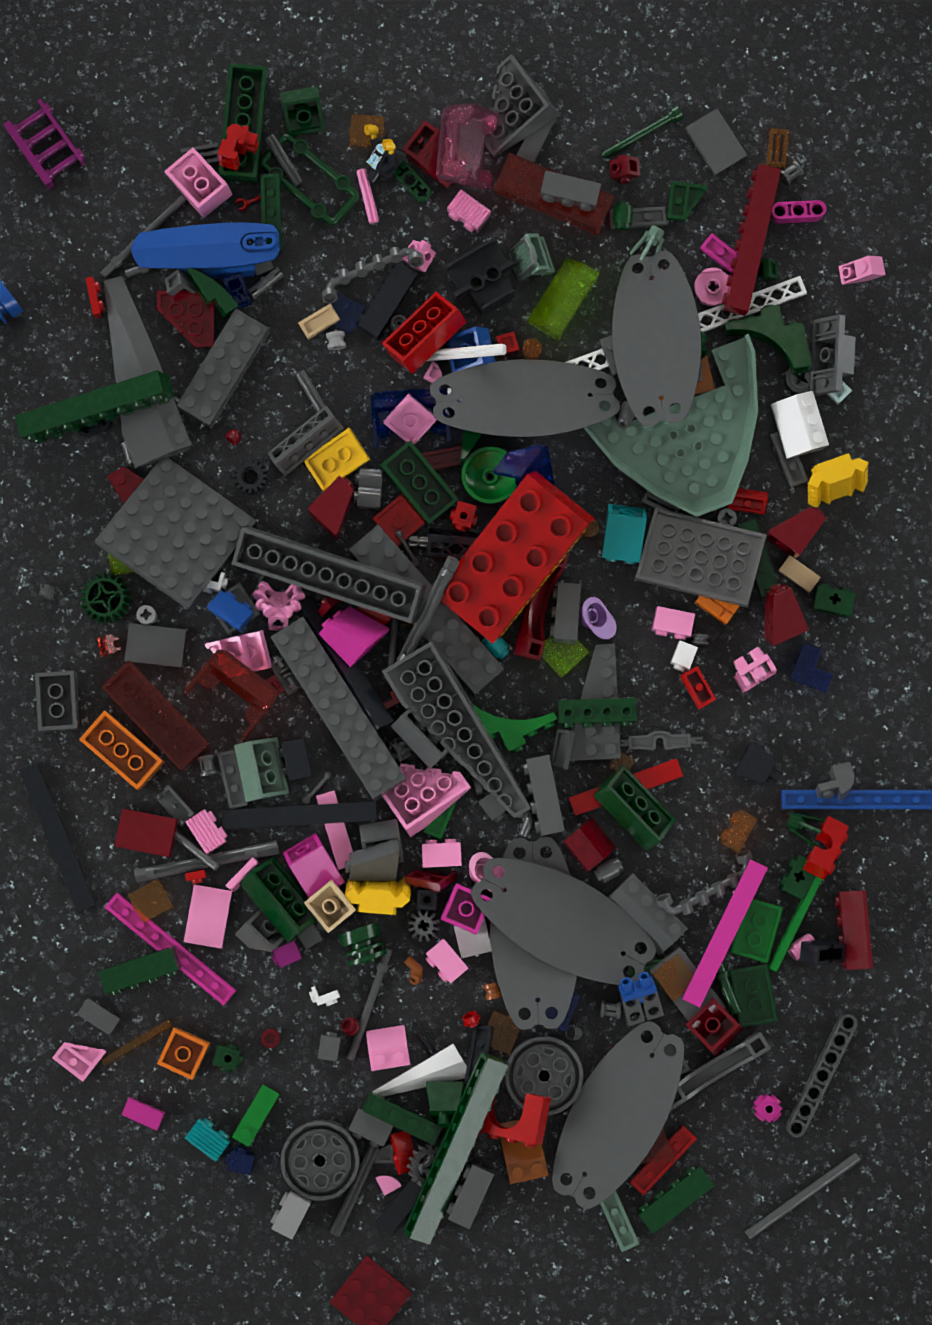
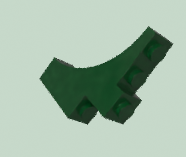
M770 304L760 309L758 317L751 315L742 320L731 319L724 324L725 337L749 334V337L761 340L775 348L786 360L792 375L811 371L812 361L803 322H790L784 326L779 305L774 306Z

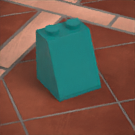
M608 503L602 558L610 562L622 560L627 564L640 563L647 520L645 508Z

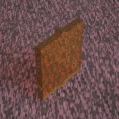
M351 114V128H349L350 146L372 147L370 142L371 135L365 134L364 126L367 124L377 126L378 134L376 135L383 137V134H385L384 116Z
M158 879L128 895L134 906L133 910L137 912L142 923L173 908L167 897V891H164Z
M678 954L667 963L664 962L663 966L653 973L672 1001L686 992L693 978V974Z
M493 1010L487 1024L494 1027L491 1047H493V1050L498 1049L510 1055L520 1029L514 1024L510 1015L505 1016Z

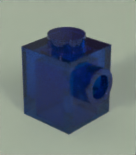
M237 1146V1149H232L231 1153H227L225 1164L228 1165L227 1170L250 1175L256 1154L249 1153L247 1148Z

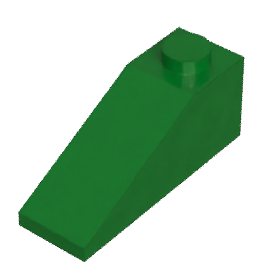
M263 1084L232 1138L249 1147L277 1100L279 1093Z

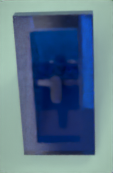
M240 271L222 278L227 292L238 304L237 310L252 304Z

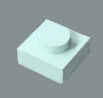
M842 381V391L827 395L838 405L852 390Z

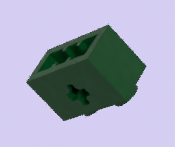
M821 584V586L815 588L811 610L847 618L852 615L856 593H851V589H832L833 586L829 584ZM835 596L838 602L832 604V600H829V598Z
M797 855L796 858L792 857L788 864L790 870L787 875L784 874L779 883L782 885L780 890L799 900L804 899L815 875L803 870L807 858L801 855ZM801 872L802 880L795 881L796 877L794 874Z

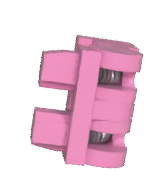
M759 647L748 652L754 661L749 665L743 656L733 662L737 670L734 679L743 693L759 684V682L761 683L771 677L777 671L768 654L764 655Z

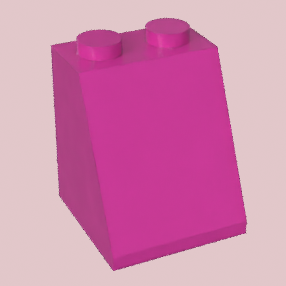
M349 606L344 611L340 609L333 616L334 619L328 618L322 624L323 629L319 635L351 667L369 653L390 629Z
M316 833L283 852L290 869L308 898L330 880H333L338 888L345 883Z

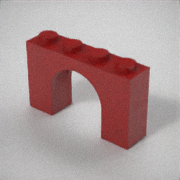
M526 1094L519 1122L511 1128H506L495 1117V1096L492 1101L491 1110L486 1115L484 1126L478 1135H482V1132L488 1133L490 1138L499 1139V1137L506 1138L505 1141L510 1143L521 1141L524 1142L523 1146L535 1148V1145H542L551 1098L537 1094Z

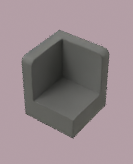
M179 269L164 279L167 293L171 296L184 289L192 294L196 293V289L188 276Z

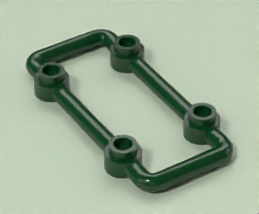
M283 134L278 139L281 146L288 141L293 145L295 154L306 156L336 182V187L339 191H347L352 197L331 218L326 213V208L323 204H315L284 178L283 171L279 167L272 168L267 163L274 156L271 149L261 158L260 166L268 174H280L281 185L311 210L314 219H322L329 225L338 224L359 200V192L351 186V180L348 176L338 175L308 149V144L305 140H297L291 134Z

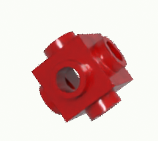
M458 501L456 509L452 508L449 518L453 520L452 526H455L456 530L462 532L471 530V526L475 527L478 516L475 515L477 506Z

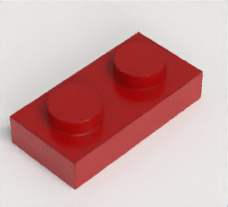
M94 277L86 278L93 316L95 319L102 318V311H105L103 300H99L98 293H101L99 281L96 282Z

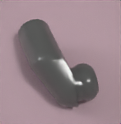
M530 810L518 816L523 821L519 834L525 837L529 836L533 825Z

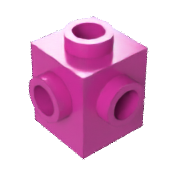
M766 1093L764 1095L761 1094L754 1101L755 1105L752 1107L756 1111L754 1115L762 1122L764 1120L769 1123L771 1121L775 1122L782 1114L780 1111L783 1108L779 1106L781 1101L773 1094L771 1096ZM768 1105L772 1106V1110L769 1113L765 1110Z

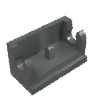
M167 785L164 791L156 796V800L174 819H178V824L181 827L186 824L187 820L196 815L170 785Z

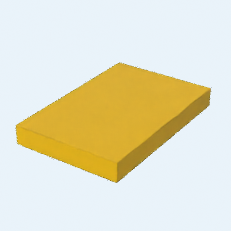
M347 428L314 452L304 463L324 492L338 476L343 479L371 459L351 428Z

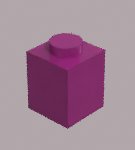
M295 940L274 949V954L271 955L275 965H279L280 968L303 958Z

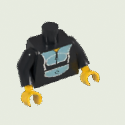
M367 124L364 126V132L366 135H371L370 142L372 146L366 159V164L372 169L367 179L377 184L381 175L388 179L391 178L407 154L396 146L392 139H385L380 135L377 136V126Z

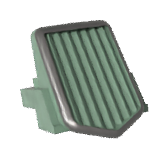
M538 233L525 234L520 239L521 241L509 250L510 260L514 259L516 262V266L513 269L519 280H523L531 275H550L555 272L544 237H539Z

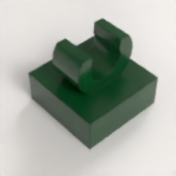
M771 258L762 259L758 269L763 268V273L758 274L757 277L761 279L766 278L771 281L778 280L777 261Z

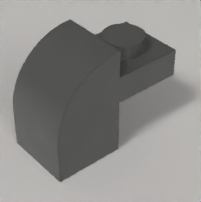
M850 762L831 766L829 772L831 781L817 785L815 791L817 798L824 797L827 799L836 794L838 801L847 797L854 783V772Z

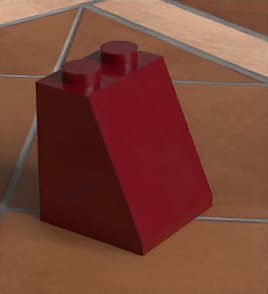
M340 476L308 508L309 515L336 540L340 538L354 497L353 483L346 477L342 479Z
M809 507L770 529L766 534V540L796 559L826 520V517L823 516L824 512L817 507Z
M781 583L770 586V590L766 591L764 639L775 646L809 630L792 588Z
M593 818L562 841L586 872L594 868L616 849L615 845Z

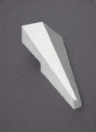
M451 1044L372 1092L384 1097L426 1087V1081L451 1082L465 1079L467 1065L455 1045Z

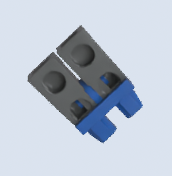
M648 972L640 973L638 975L639 980L633 982L628 977L620 980L621 985L618 988L628 1026L645 1022L642 1007L647 1021L664 1016L655 983ZM658 1007V1011L655 1013L648 1012L649 1009ZM635 1013H639V1014H640L638 1018H635V1019H631V1018H630V1015H632V1014H635Z

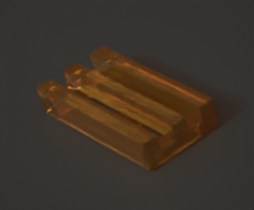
M770 128L767 166L785 168L789 130ZM774 133H777L774 161H771ZM781 134H784L782 162H778Z

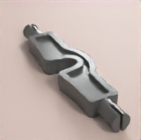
M654 731L648 735L628 736V739H620V743L623 742L620 744V747H628L630 750H655L658 738L663 740L665 750L689 748L693 744L703 745V741H695L703 740V736L691 737L690 734H671L666 731Z

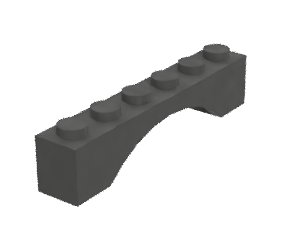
M759 1031L755 1032L680 1078L671 1110L719 1078L770 1050L771 1048L762 1033Z

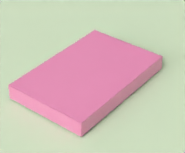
M194 885L184 942L223 948L232 891Z

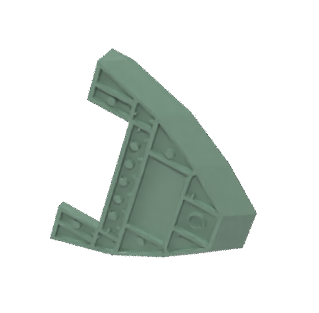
M749 334L745 335L742 339L711 350L724 386L694 397L688 414L681 422L670 423L667 420H663L653 426H644L636 419L624 429L617 425L614 415L602 422L584 427L615 467L655 496L696 517L733 503L749 460L758 415L756 355ZM601 401L599 408L603 411H608L611 405L607 401ZM678 403L670 406L669 410L671 413L677 414L681 411L682 407ZM655 412L646 415L645 417H652L655 414Z

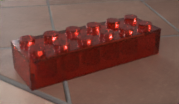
M512 153L508 154L495 185L494 193L599 236L613 203L614 195L600 190L596 209L591 211L581 210L580 207L574 205L566 207L557 201L553 203L546 202L543 198H540L545 171L558 172Z
M131 661L125 663L101 686L181 771H184L211 745Z

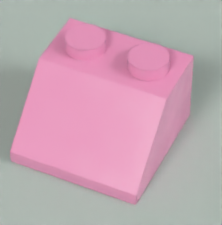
M404 1025L366 1031L371 1071L410 1065Z

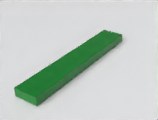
M814 877L804 899L800 901L768 966L770 970L777 972L822 881L819 877Z

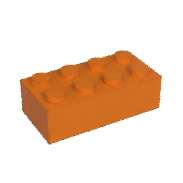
M105 710L79 739L138 791L146 785L165 763L164 760Z

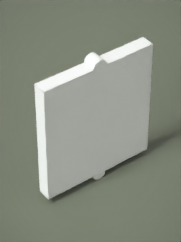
M485 918L477 935L454 926L461 958L474 955L478 957L479 954L492 951Z

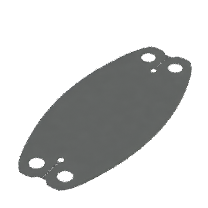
M660 251L654 256H645L643 261H640L639 259L642 254L631 256L624 266L614 303L612 344L616 369L629 406L642 425L653 426L663 420L677 423L684 420L690 410L699 376L701 330L698 312L690 285L675 256L669 251ZM662 259H666L670 263L666 270L658 268V262ZM635 263H641L644 266V270L639 274L632 271V266ZM651 274H652V276L654 277L653 280H650V279H649V277L651 276ZM660 396L664 397V399L662 400V404L661 400H659ZM673 403H679L682 407L681 411L677 414H673L669 410L670 405ZM648 406L653 407L655 414L652 417H645L643 415L644 408Z
M518 359L491 362L450 373L437 379L430 385L431 396L436 399V405L433 408L434 418L443 424L455 428L489 435L535 437L565 433L602 422L614 416L620 410L619 401L614 397L613 393L616 388V382L611 375L597 369L559 361ZM603 378L607 382L606 387L598 388L595 385V380ZM441 385L450 386L451 393L448 395L441 394L439 391ZM601 401L609 402L611 405L610 410H601L599 403ZM445 408H452L455 415L452 418L445 417L443 415Z
M541 837L537 841H533V849L532 841L529 842L526 838H514L507 846L503 858L539 864L570 875L565 858L558 844L551 837ZM548 846L552 849V855L549 858H543L540 855L542 847ZM522 847L525 849L526 854L524 858H515L513 854L515 848ZM490 922L494 969L505 1006L512 1021L519 1029L524 1030L532 1029L535 1025H538V1019L539 1025H543L545 1028H558L568 1012L577 976L536 958L514 943ZM537 997L540 998L538 1003L535 1001ZM525 1007L530 1010L531 1016L529 1019H520L518 1013L521 1008ZM555 1007L557 1009L558 1015L555 1019L547 1018L545 1014L547 1008Z
M494 858L487 860L483 868L484 876L482 880L477 882L472 888L471 895L475 904L502 933L536 958L573 975L598 982L621 985L620 980L626 978L623 974V969L626 966H632L635 969V975L631 978V981L639 980L638 975L645 972L644 966L646 962L651 961L655 956L656 947L651 938L621 907L590 885L555 869L515 859ZM495 866H502L505 873L503 877L497 878L493 875L492 871ZM503 887H505V888L507 889L506 892H503V891H502V888H503ZM489 889L492 892L493 896L490 901H483L480 894L482 890ZM638 942L646 944L647 951L644 954H638L635 951V945ZM622 951H625V956L621 955Z
M647 1021L630 1031L600 1061L582 1086L564 1124L553 1167L552 1181L556 1192L564 1196L571 1195L579 1206L584 1209H590L608 1198L636 1170L657 1140L673 1105L684 1060V1045L681 1038L674 1034L666 1035L661 1032L660 1027L656 1023ZM647 1030L653 1034V1040L649 1043H645L641 1039V1034ZM673 1044L676 1047V1054L669 1057L664 1053L666 1045ZM654 1052V1057L651 1058L650 1053ZM583 1172L587 1173L586 1177L582 1176ZM569 1173L572 1176V1183L565 1186L561 1183L560 1177L562 1174ZM587 1187H592L596 1193L595 1197L591 1200L586 1199L583 1195V1191Z

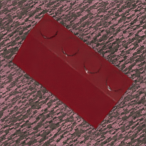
M866 890L837 892L834 902L835 907L839 910V915L836 916L837 927H840L841 935H838V941L846 944L844 963L840 964L844 966L845 970L873 969Z

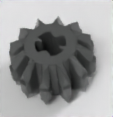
M418 910L420 917L417 918L415 914H412L411 917L416 921H408V924L414 925V927L408 929V932L415 930L416 932L412 935V938L419 934V942H422L424 935L426 941L429 942L428 934L435 938L436 934L432 930H440L439 927H433V924H438L440 921L431 920L436 914L433 913L430 918L427 917L429 910L425 911V916H422V911ZM421 920H424L425 923H429L427 931H423V929L418 928V924H421Z

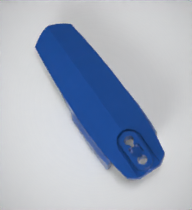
M243 222L159 229L139 233L132 244L131 252L140 268L180 269L185 272L193 268L210 278H248L255 276V264L275 260L279 254V232L270 224ZM272 239V243L268 245L267 241ZM254 240L255 243L249 246L248 242Z

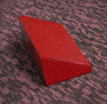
M738 488L733 503L729 504L727 509L765 515L768 493Z

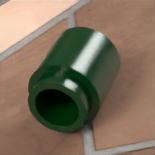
M618 202V205L614 206L613 224L615 229L630 230V225H632L633 206L629 205V202Z

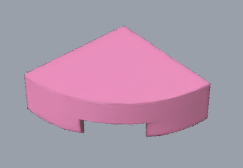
M434 361L424 376V379L431 383L442 377V372Z
M380 1175L376 1177L384 1195L402 1186L397 1179L391 1176Z

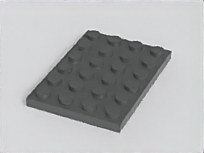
M655 507L635 580L748 608L767 535Z

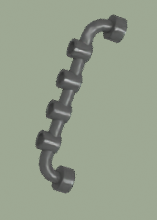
M392 247L389 250L390 255L383 257L381 254H376L372 257L373 262L369 264L359 261L355 264V270L349 272L348 269H340L338 277L330 280L322 291L323 302L332 304L337 301L338 297L334 289L335 286L349 284L351 279L365 277L368 272L374 269L382 270L386 264L391 262L399 263L405 256H408V262L411 267L418 268L424 263L423 255L413 248L400 250L399 247Z
M742 850L736 854L738 863L743 864L739 872L729 874L726 879L713 883L710 888L697 892L690 899L682 900L675 907L671 906L673 903L671 895L669 893L662 894L656 898L658 907L664 908L669 914L676 915L682 912L683 915H688L694 911L692 906L698 903L699 906L707 905L710 902L708 897L713 894L715 897H721L726 893L724 888L728 886L737 888L750 859H753L750 850Z

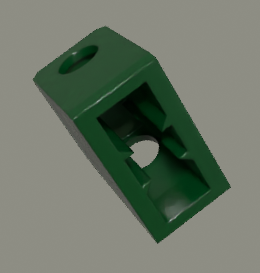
M426 1081V1095L430 1118H438L439 1127H449L450 1119L453 1118L463 1094V1082Z

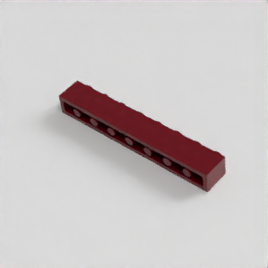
M759 164L756 170H752L750 180L753 183L752 187L748 188L746 198H749L748 205H744L742 215L745 216L744 222L740 223L738 233H741L740 239L736 240L734 251H737L736 256L732 257L730 263L732 274L728 275L726 286L729 287L727 293H724L722 298V304H724L723 311L745 316L749 311L781 169Z

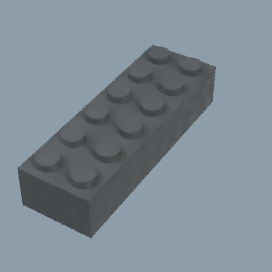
M235 308L177 404L178 409L212 429L269 335V328Z

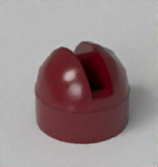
M231 429L227 432L225 438L231 444L237 446L241 441L242 434L238 433L237 429Z

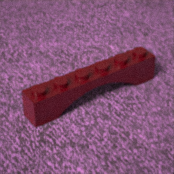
M569 553L526 606L513 655L528 660L541 661L545 646L544 622L548 601L558 578L565 570Z

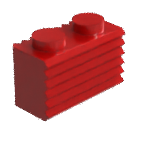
M696 666L682 674L680 678L699 710L714 702L716 697H714L712 690H710L711 687H708L707 680H704L705 677H702L701 670Z

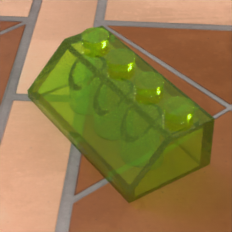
M566 258L527 322L559 341L597 282L600 273L584 263Z

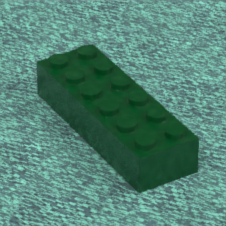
M229 63L222 139H227L226 132L230 125L238 124L241 127L245 125L249 127L251 133L258 135L259 146L256 153L246 151L245 155L239 154L240 166L238 171L220 166L219 164L218 174L224 181L258 183L268 83L267 66Z

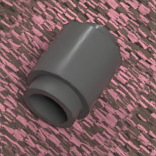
M616 857L597 865V870L594 873L599 882L603 880L606 883L621 875L624 869Z

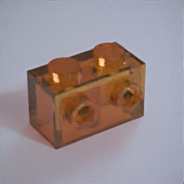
M743 810L734 811L729 820L731 825L728 829L725 828L720 836V839H722L720 844L735 853H739L758 819Z

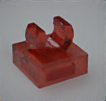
M107 634L97 638L101 657L109 656L121 650V647H114V641H118L119 637Z

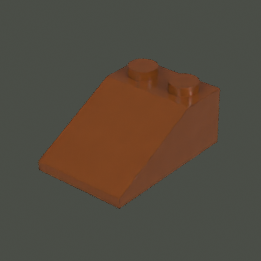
M520 1119L500 1124L506 1128H511L515 1126ZM500 1137L510 1184L548 1176L542 1145H535V1148L523 1146L524 1142L510 1143L505 1141L506 1138Z

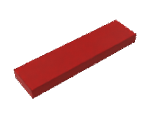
M682 1125L629 1182L644 1196L697 1138Z

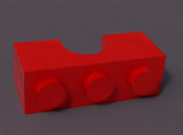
M828 816L820 827L822 832L816 836V839L821 841L827 850L815 846L809 853L803 870L822 880L828 874L831 875L836 867L833 863L835 859L838 860L842 853V849H840L841 844L844 845L849 836L846 833L849 826Z

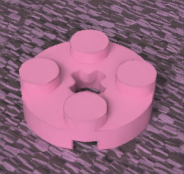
M707 268L698 275L694 283V293L701 304L707 306H719L722 304L723 295L727 293L729 287L726 286L728 274L726 275L719 268ZM711 282H714V285L718 286V288L715 289V292H712L711 289H708V286L711 285Z

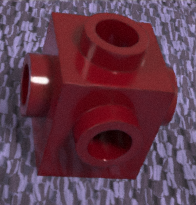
M619 155L616 157L617 159L609 161L611 180L619 181L620 184H626L631 179L640 177L639 158Z

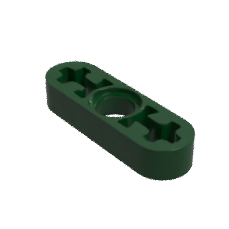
M403 160L401 162V169L404 171L402 177H400L401 171L398 168L393 176L417 202H428L431 198L430 188ZM408 175L414 176V184H406L404 181L405 177ZM417 185L422 192L427 191L426 197H419V191L416 189Z

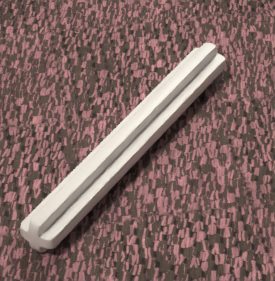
M493 344L438 349L427 361L505 355L506 345Z

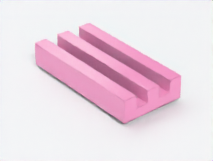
M252 857L226 886L235 892L241 886L239 883L250 871L260 866V863Z

